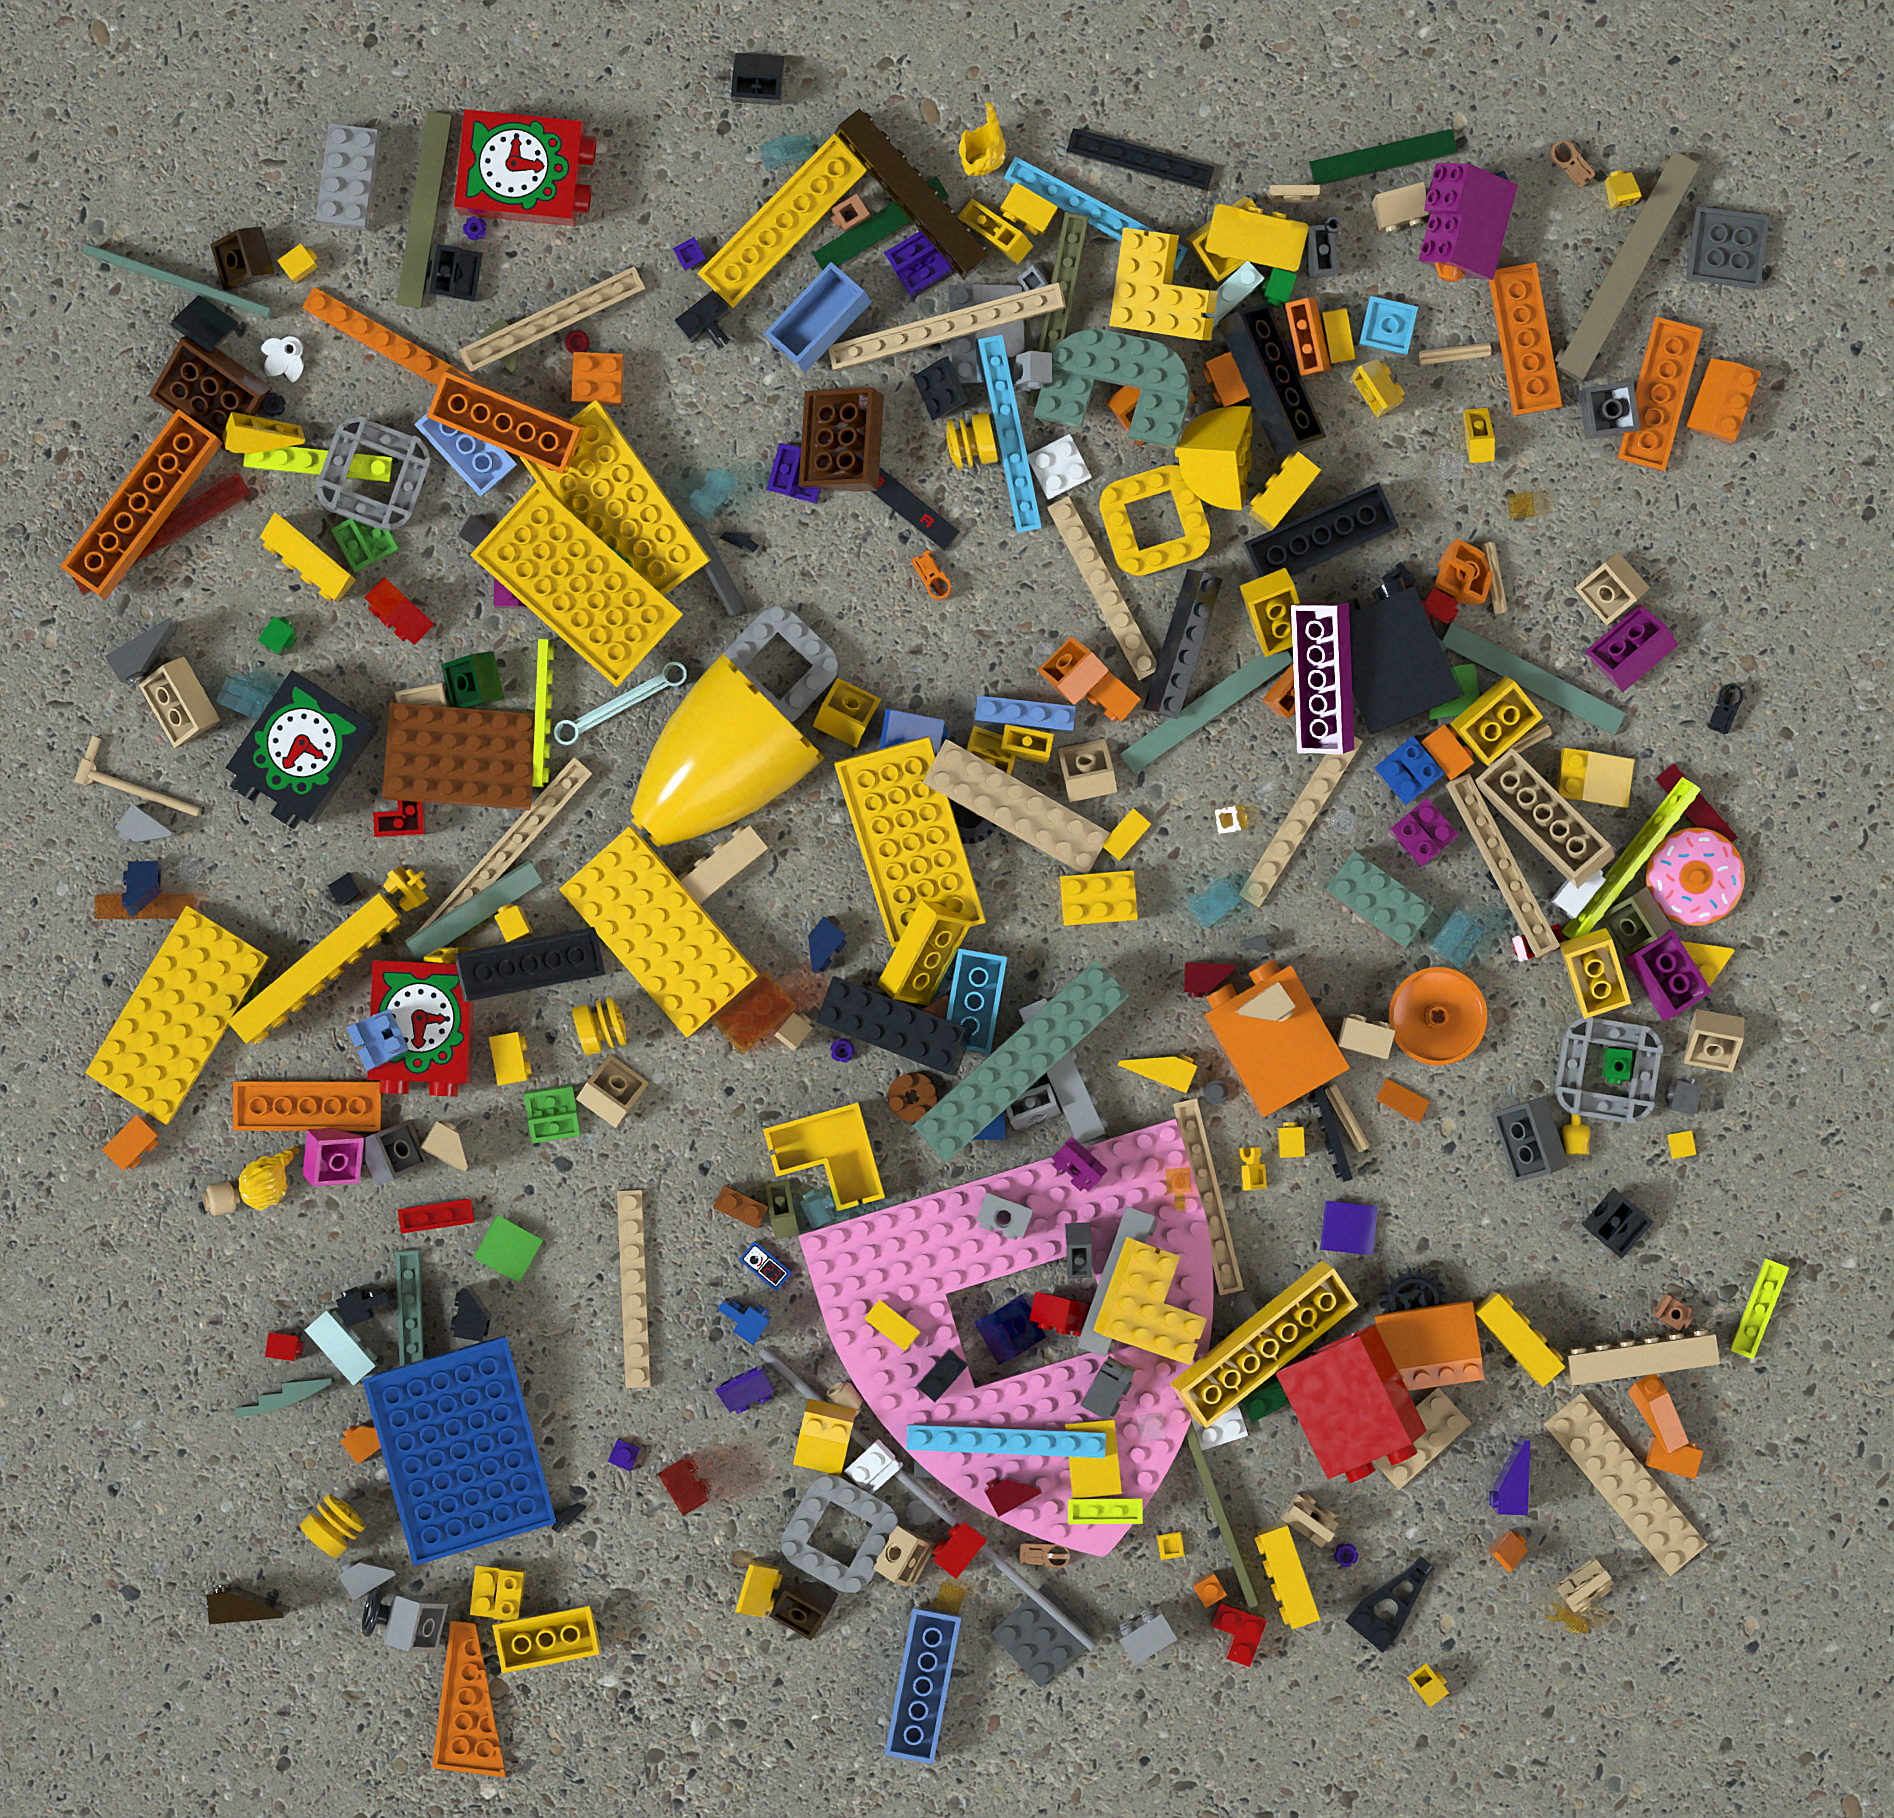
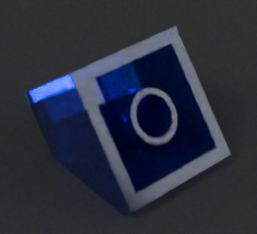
M1022 1294L974 1322L998 1365L1017 1357L1046 1337L1042 1328H1038L1039 1323L1030 1321L1031 1309Z

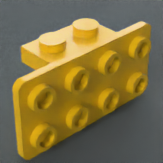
M1217 204L1214 208L1205 249L1209 253L1297 271L1309 227L1306 223L1286 219L1287 214L1272 211V214L1268 215L1263 213V209L1249 206L1248 210Z

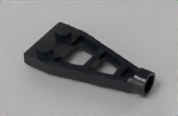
M1420 1556L1414 1564L1360 1601L1345 1619V1622L1380 1652L1384 1653L1399 1635L1427 1577L1430 1576L1435 1568ZM1419 1568V1569H1421L1424 1573H1423V1574H1419L1416 1569ZM1407 1580L1413 1585V1590L1405 1601H1401L1393 1594V1589L1402 1581ZM1384 1599H1392L1398 1606L1394 1619L1389 1623L1384 1622L1374 1613V1607Z

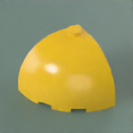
M1229 406L1214 409L1198 416L1185 428L1181 440L1175 449V456L1179 457L1180 471L1185 483L1196 496L1213 506L1230 510L1243 509L1248 490V484H1246L1247 475L1251 471L1252 451H1249L1251 436H1253L1252 407Z

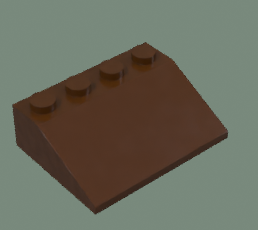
M184 336L179 340L148 396L173 414L178 409L218 437L223 443L220 448L228 453L230 450H226L222 435L231 412L255 416L272 387L218 348L209 353Z
M874 388L805 391L799 487L853 492L878 491L884 395Z

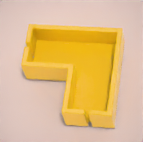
M1123 227L1109 326L1198 340H1211L1214 318L1202 317L1203 313H1215L1218 291L1172 284L1179 235Z
M859 1102L763 1129L769 1151L775 1149L776 1154L770 1155L776 1177L824 1164L837 1211L859 1205L858 1199L861 1198L863 1204L885 1198Z
M1126 1237L1093 1331L1123 1343L1191 1365L1198 1344L1194 1343L1195 1338L1200 1340L1207 1318L1164 1302L1180 1256Z

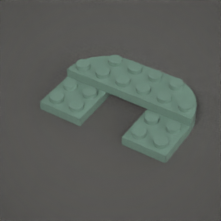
M1102 329L1079 331L1062 340L1052 351V382L1044 384L1040 391L1034 411L1035 418L1082 428L1095 381H1105L1141 389L1128 433L1129 439L1174 449L1177 448L1190 403L1191 383L1186 367L1175 351L1157 341Z

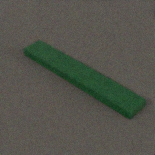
M1448 129L1309 161L1314 185H1324L1458 153L1453 129Z
M937 176L926 182L928 186L935 188L942 202L949 199L948 193ZM894 202L816 250L812 255L822 271L830 262L838 268L912 221Z

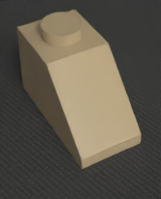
M802 1012L799 1015L793 1013L774 1036L791 1050L795 1051L812 1031L813 1027L810 1026L812 1020Z

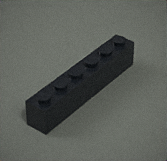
M1187 569L1143 706L1144 710L1163 717L1179 718L1223 580L1222 578L1204 571Z

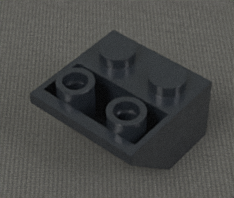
M735 53L731 89L732 102L781 106L785 57Z
M466 1285L456 1293L454 1306H458V1312L455 1316H452L450 1330L454 1331L453 1337L483 1342L488 1337L491 1313L472 1286Z

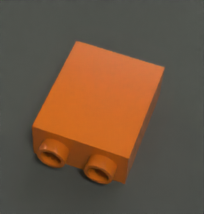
M1275 959L1249 972L1255 985L1237 994L1232 983L1207 996L1206 999L1212 1009L1203 1014L1261 1117L1268 1116L1350 1069L1292 966L1289 965L1280 970ZM1275 982L1280 983L1296 1006L1292 1009L1294 1014L1283 1022H1279L1278 1019L1276 1021L1241 1016L1235 1012L1236 1009Z

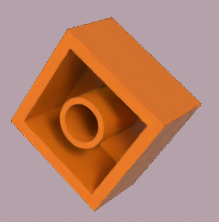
M573 352L571 397L573 405H590L595 400H598L602 406L623 407L625 359L623 354Z
M1071 636L1037 671L1053 689L1075 705L1086 696V693L1095 684L1103 679L1109 670L1092 651Z

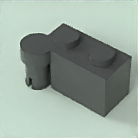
M1337 216L1327 217L1319 225L1309 226L1305 241L1308 279L1333 277L1338 273L1335 235L1341 228V225H1339L1341 220Z
M1108 1356L1080 1405L1105 1420H1108L1109 1416L1114 1418L1120 1407V1404L1117 1402L1121 1394L1126 1396L1133 1384L1130 1380L1136 1368L1129 1364L1124 1365Z

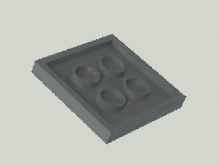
M1696 206L1686 280L1759 290L1770 216Z
M1046 1582L1037 1589L1093 1640L1095 1639L1092 1633ZM1028 1597L991 1631V1634L1040 1688L1086 1647L1031 1597Z

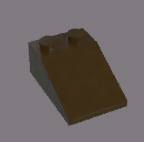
M231 1583L216 1585L206 1595L209 1625L284 1618L290 1612V1607L240 1587H232Z

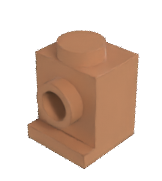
M855 194L832 209L834 216L831 217V220L837 230L842 228L844 232H847L868 219L870 214L859 196ZM847 212L853 213L854 217L852 220L845 219L844 216Z
M1667 1294L1663 1295L1651 1314L1678 1331L1681 1328L1686 1329L1693 1319V1316L1690 1315L1692 1312L1690 1308ZM1673 1310H1678L1680 1313L1677 1319H1673L1671 1316Z

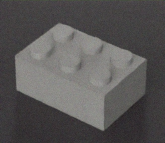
M1150 1605L1140 1612L1141 1616L1134 1621L1132 1618H1129L1119 1625L1120 1629L1117 1630L1119 1640L1134 1665L1139 1664L1178 1640L1173 1627L1159 1605L1155 1608L1153 1605Z

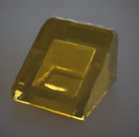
M1243 805L1214 811L1219 835L1248 829Z

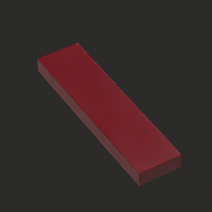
M1672 763L1654 780L1669 795L1682 777L1687 778ZM1700 793L1696 795L1695 800L1683 812L1697 828L1715 831L1727 838L1731 843L1738 838Z

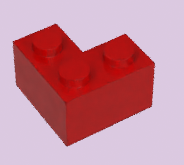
M385 577L364 597L371 604L368 609L389 629L394 626L396 630L393 633L403 642L408 639L415 645L434 625L420 609Z
M397 800L398 811L373 812L375 838L426 836L424 802Z
M1035 1291L1030 1321L1039 1323L1038 1328L1053 1330V1327H1056L1057 1333L1070 1335L1071 1331H1073L1072 1335L1080 1336L1092 1303Z
M965 1520L960 1524L956 1521L948 1531V1534L951 1536H948L945 1541L941 1538L932 1549L934 1554L933 1561L955 1579L960 1576L987 1541V1537Z
M1219 1600L1211 1626L1233 1634L1225 1654L1226 1658L1250 1667L1267 1620L1263 1616Z

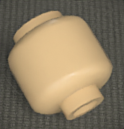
M229 1182L210 1184L207 1186L206 1192L202 1193L205 1211H210L213 1216L233 1213L236 1209V1204L240 1203L238 1188L233 1189Z
M838 1382L828 1390L827 1403L856 1409L855 1416L861 1412L862 1408L860 1406L863 1402V1397L851 1383Z

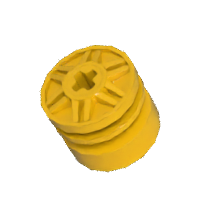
M988 412L972 415V426L967 427L963 417H960L961 429L956 430L953 419L947 420L946 438L950 457L957 470L963 469L961 458L966 457L969 468L973 467V456L978 455L982 465L998 462Z
M613 996L606 997L607 1009H604L600 999L596 1000L597 1012L594 1013L588 1003L571 1008L576 1030L586 1057L602 1052V1040H606L611 1049L615 1048L613 1037H617L620 1046L627 1045L625 1022L620 1007L615 1003Z
M328 1493L323 1498L326 1504L320 1502L317 1505L322 1517L311 1512L299 1526L305 1535L321 1550L331 1557L338 1559L349 1547L343 1536L345 1535L355 1540L358 1537L356 1531L362 1532L366 1525L348 1503Z

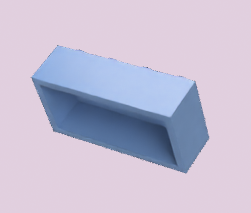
M830 262L767 329L764 335L773 346L806 373L872 301L861 287Z

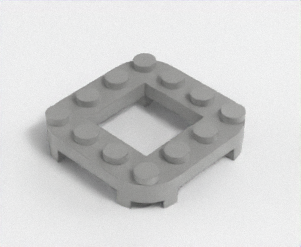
M357 416L350 418L338 426L317 482L318 501L333 513L383 531L398 530L407 523L412 515L430 464L429 452L422 440L417 436L412 437L367 420L366 417ZM357 444L404 461L388 505L342 488Z
M773 607L762 612L724 652L735 666L792 724L834 682L838 672V661L833 650L792 611L781 607ZM777 633L813 665L780 701L745 669L748 663Z
M1594 1017L1579 1018L1572 1021L1566 1028L1562 1040L1555 1083V1096L1558 1105L1565 1111L1575 1115L1623 1123H1636L1643 1120L1652 1112L1655 1104L1654 1096L1661 1054H1663V1044H1661L1658 1035L1647 1026ZM1588 1042L1636 1050L1628 1098L1581 1090Z
M834 1474L824 1475L811 1483L785 1529L781 1542L782 1552L791 1564L835 1589L847 1593H856L867 1586L875 1573L873 1568L877 1558L889 1541L890 1534L898 1526L897 1514L888 1502L852 1484L842 1476ZM830 1501L873 1524L850 1566L807 1543Z

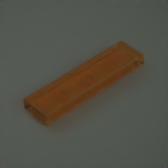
M159 894L137 915L129 917L127 909L122 906V895H94L95 920L179 919L186 905L194 908V894Z

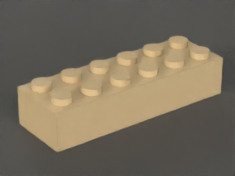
M1513 748L1476 779L1479 791L1577 889L1615 857L1612 846Z
M1705 1328L1691 1329L1690 1334L1687 1335L1680 1332H1670L1665 1334L1666 1338L1649 1335L1641 1337L1639 1342L1631 1339L1617 1340V1345L1612 1346L1607 1344V1342L1592 1344L1593 1348L1586 1349L1583 1346L1568 1347V1352L1562 1353L1566 1382L1571 1385H1580L1718 1365L1720 1360L1716 1334L1705 1330Z

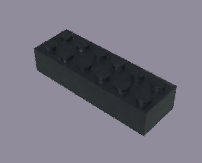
M1266 302L1239 310L1220 320L1218 324L1222 335L1228 344L1232 358L1238 367L1242 381L1248 390L1251 401L1261 420V425L1267 434L1276 457L1304 449L1326 438V434L1269 303Z
M1378 482L1248 540L1242 546L1257 579L1283 568H1286L1289 576L1293 577L1397 530L1399 525Z
M836 976L832 977L816 1020L819 1024L954 1076L958 1073L974 1030Z

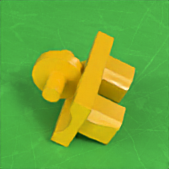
M400 865L387 874L389 878L383 886L391 894H394L399 889L403 892L405 896L399 901V905L404 911L407 912L414 907L417 908L430 899L423 891L427 887L421 880L425 876L423 871L416 874L411 868L406 871Z

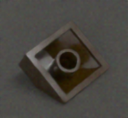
M819 1582L787 1586L769 1614V1617L811 1641L828 1615L838 1593Z

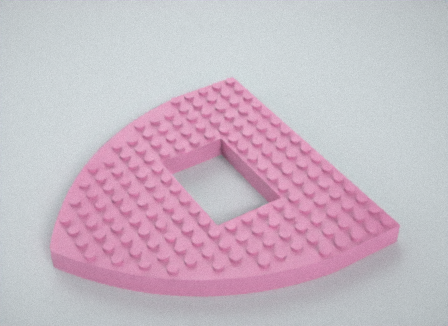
M1175 1118L1084 1146L1089 1153L1108 1169L1102 1176V1179L1089 1192L1085 1188L1079 1191L1070 1182L1073 1177L1067 1172L1062 1175L1052 1166L1055 1161L1048 1157L798 1235L831 1341L852 1381L869 1407L905 1450L907 1447L908 1424L1066 1431L1065 1424L1105 1420L1080 1405L1099 1369L1108 1356L1124 1365L1129 1364L1135 1367L1136 1370L1130 1380L1133 1383L1126 1396L1121 1394L1117 1402L1120 1404V1407L1114 1418L1111 1416L1108 1418V1420L1115 1419L1122 1494L1086 1498H1142L1144 1510L1168 1472L1192 1419V1415L1169 1383L1209 1352L1213 1318V1267L1208 1225ZM1072 1165L1071 1169L1074 1172H1081L1074 1165ZM986 1192L1033 1209L1023 1238L1018 1236L1017 1240H1013L1003 1236V1230L994 1228L992 1232L979 1227L981 1222L976 1221ZM1126 1206L1155 1216L1153 1221L1157 1222V1226L1153 1236L1148 1235L1146 1244L1180 1256L1164 1302L1207 1318L1200 1340L1196 1338L1194 1340V1343L1198 1344L1191 1365L1116 1340L1112 1353L1107 1352L1106 1357L1087 1351L974 1386L969 1367L967 1366L936 1402H933L916 1387L917 1383L949 1347L966 1361L946 1296L947 1293L1066 1257L1065 1223L1090 1222L1092 1269L1098 1285ZM1001 1210L998 1212L996 1219L1000 1224H1007L1011 1220V1214L1006 1210ZM879 1299L921 1332L906 1352L864 1319ZM906 1450L941 1483L980 1510L1019 1530L1070 1549L1100 1557L1105 1556L1133 1525L1068 1524V1498H1072L1069 1459L1065 1456ZM999 1476L1000 1479L1009 1477L1039 1486L1042 1493L998 1517L984 1492V1488L988 1487L986 1482Z

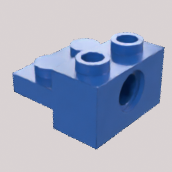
M1414 736L1407 739L1374 767V770L1405 806L1444 774L1442 769ZM1402 764H1404L1408 768V770L1413 774V776L1415 777L1414 779H1412L1411 776L1406 772V770L1401 766Z
M731 1298L729 1301L724 1299L717 1310L737 1322L738 1324L733 1332L754 1345L772 1318L768 1315L770 1311L757 1303L756 1306L751 1304L745 1312L742 1310L743 1305L735 1299Z

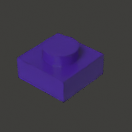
M695 237L673 248L684 271L706 260Z
M617 1439L608 1462L631 1471L640 1448Z

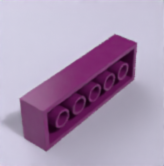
M1301 602L1291 605L1297 753L1344 754L1355 750L1349 602Z

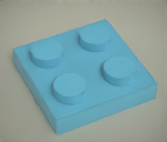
M1370 296L1359 345L1407 356L1418 307Z

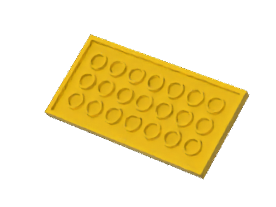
M595 400L570 419L575 423L585 426V429L567 473L561 474L523 457H520V459L538 484L600 540L620 551L628 559L634 570L664 596L709 563L711 559L605 408L598 400Z
M537 482L471 553V556L617 688L683 616L674 605Z
M930 735L835 761L834 763L891 948L897 947L921 900L939 903L972 921L970 927L986 923L948 797L922 783L936 758Z
M632 825L626 828L559 889L591 927H595L599 937L686 1038L692 1035L760 975Z
M186 905L85 1073L165 1125H169L230 1025L227 1021L238 1012L269 961L270 956L194 908Z

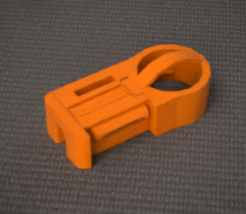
M927 550L922 553V556L913 558L912 565L925 585L929 596L936 601L946 600L952 591L951 583L943 571H940L932 556L930 557L932 555L931 551ZM937 580L947 582V593H944ZM932 583L940 596H936L931 592L930 586Z

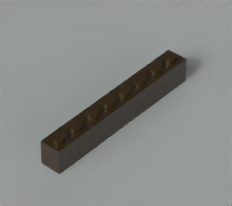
M859 108L837 126L834 134L963 281L986 262L989 254L985 245L974 239L969 227L965 223L959 222L955 217L954 210L939 199V194L935 188L928 186L923 181L920 171L908 164L904 153L894 148L890 143L889 136L884 131H879L874 125L873 118L867 112L864 113Z

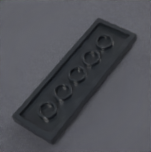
M595 927L454 954L464 1003L606 975Z

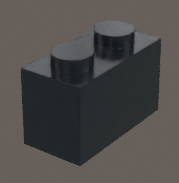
M949 1347L917 1383L916 1387L933 1402H936L964 1371L968 1363Z

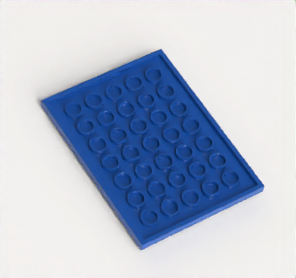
M505 1335L361 1378L413 1566L556 1523Z

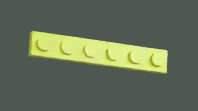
M284 447L253 454L244 453L243 467L320 475L328 451ZM354 453L346 478L390 483L393 458Z
M538 639L532 785L534 788H544V783L549 782V768H545V758H550V743H546V733H551V719H547V709H552V694H548V684H553V670H549V660H554V645H550L548 639Z

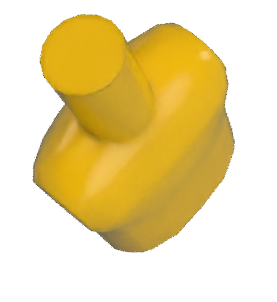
M1571 1114V1124L1562 1127L1564 1153L1566 1155H1589L1590 1127L1581 1124V1115Z

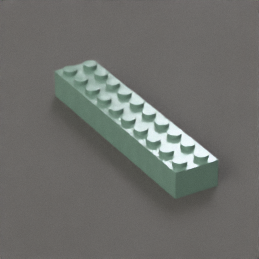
M1094 960L912 1125L913 1129L941 1160L947 1163L1123 1003L1129 995L1098 960Z

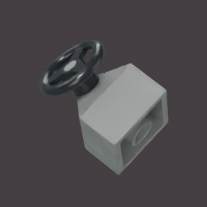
M378 1588L370 1591L362 1619V1633L365 1637H369L373 1633L377 1623L385 1625L386 1645L407 1652H437L448 1607L447 1603L425 1596H396L390 1606L380 1604L381 1593Z

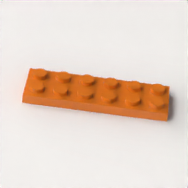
M1534 262L1496 269L1493 280H1488L1512 414L1513 416L1562 408L1537 264Z
M1660 317L1654 318L1635 388L1640 430L1623 434L1617 460L1665 472L1703 329Z
M234 1081L233 1131H307V1129L332 1128L340 1131H382V1093H379L380 1082Z

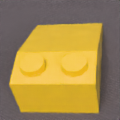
M1378 358L1360 365L1351 376L1354 384L1377 419L1404 401L1402 396L1405 395L1401 386L1397 382L1393 383L1389 377L1391 371L1386 363H1380Z
M1563 748L1560 753L1556 791L1565 800L1628 808L1635 759Z
M808 1398L793 1465L841 1476L856 1409Z

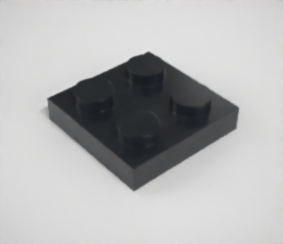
M948 356L939 359L913 376L932 421L940 419L968 401Z

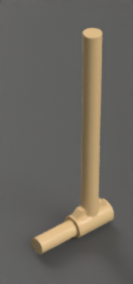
M94 736L91 737L84 759L82 758L74 782L87 786L94 780L196 817L200 812V807L98 772L94 759L101 739Z

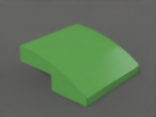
M348 519L331 529L354 572L362 570L400 550L391 531H383L352 519Z
M1475 664L1453 666L1465 695L1429 710L1430 720L1459 716L1480 698Z
M573 1084L524 1091L532 1143L581 1136Z
M497 1214L473 1257L519 1283L543 1239Z

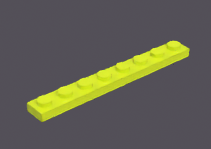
M1684 777L1680 779L1604 876L1606 880L1577 917L1571 919L1564 927L1562 933L1566 937L1574 939L1589 934L1598 920L1604 916L1605 911L1612 902L1618 898L1623 888L1633 879L1641 865L1648 860L1652 851L1665 838L1670 828L1680 819L1681 814L1688 805L1695 800L1696 795L1701 790L1699 787Z

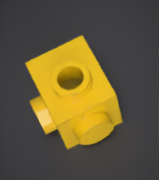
M1427 1663L1407 1677L1429 1708L1449 1694L1448 1690L1444 1687V1684L1447 1683L1445 1678L1439 1671L1434 1673Z

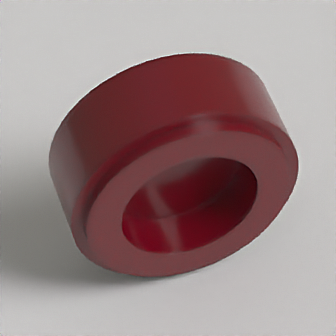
M574 330L566 336L565 346L572 355L573 352H587L590 347V340L583 331Z

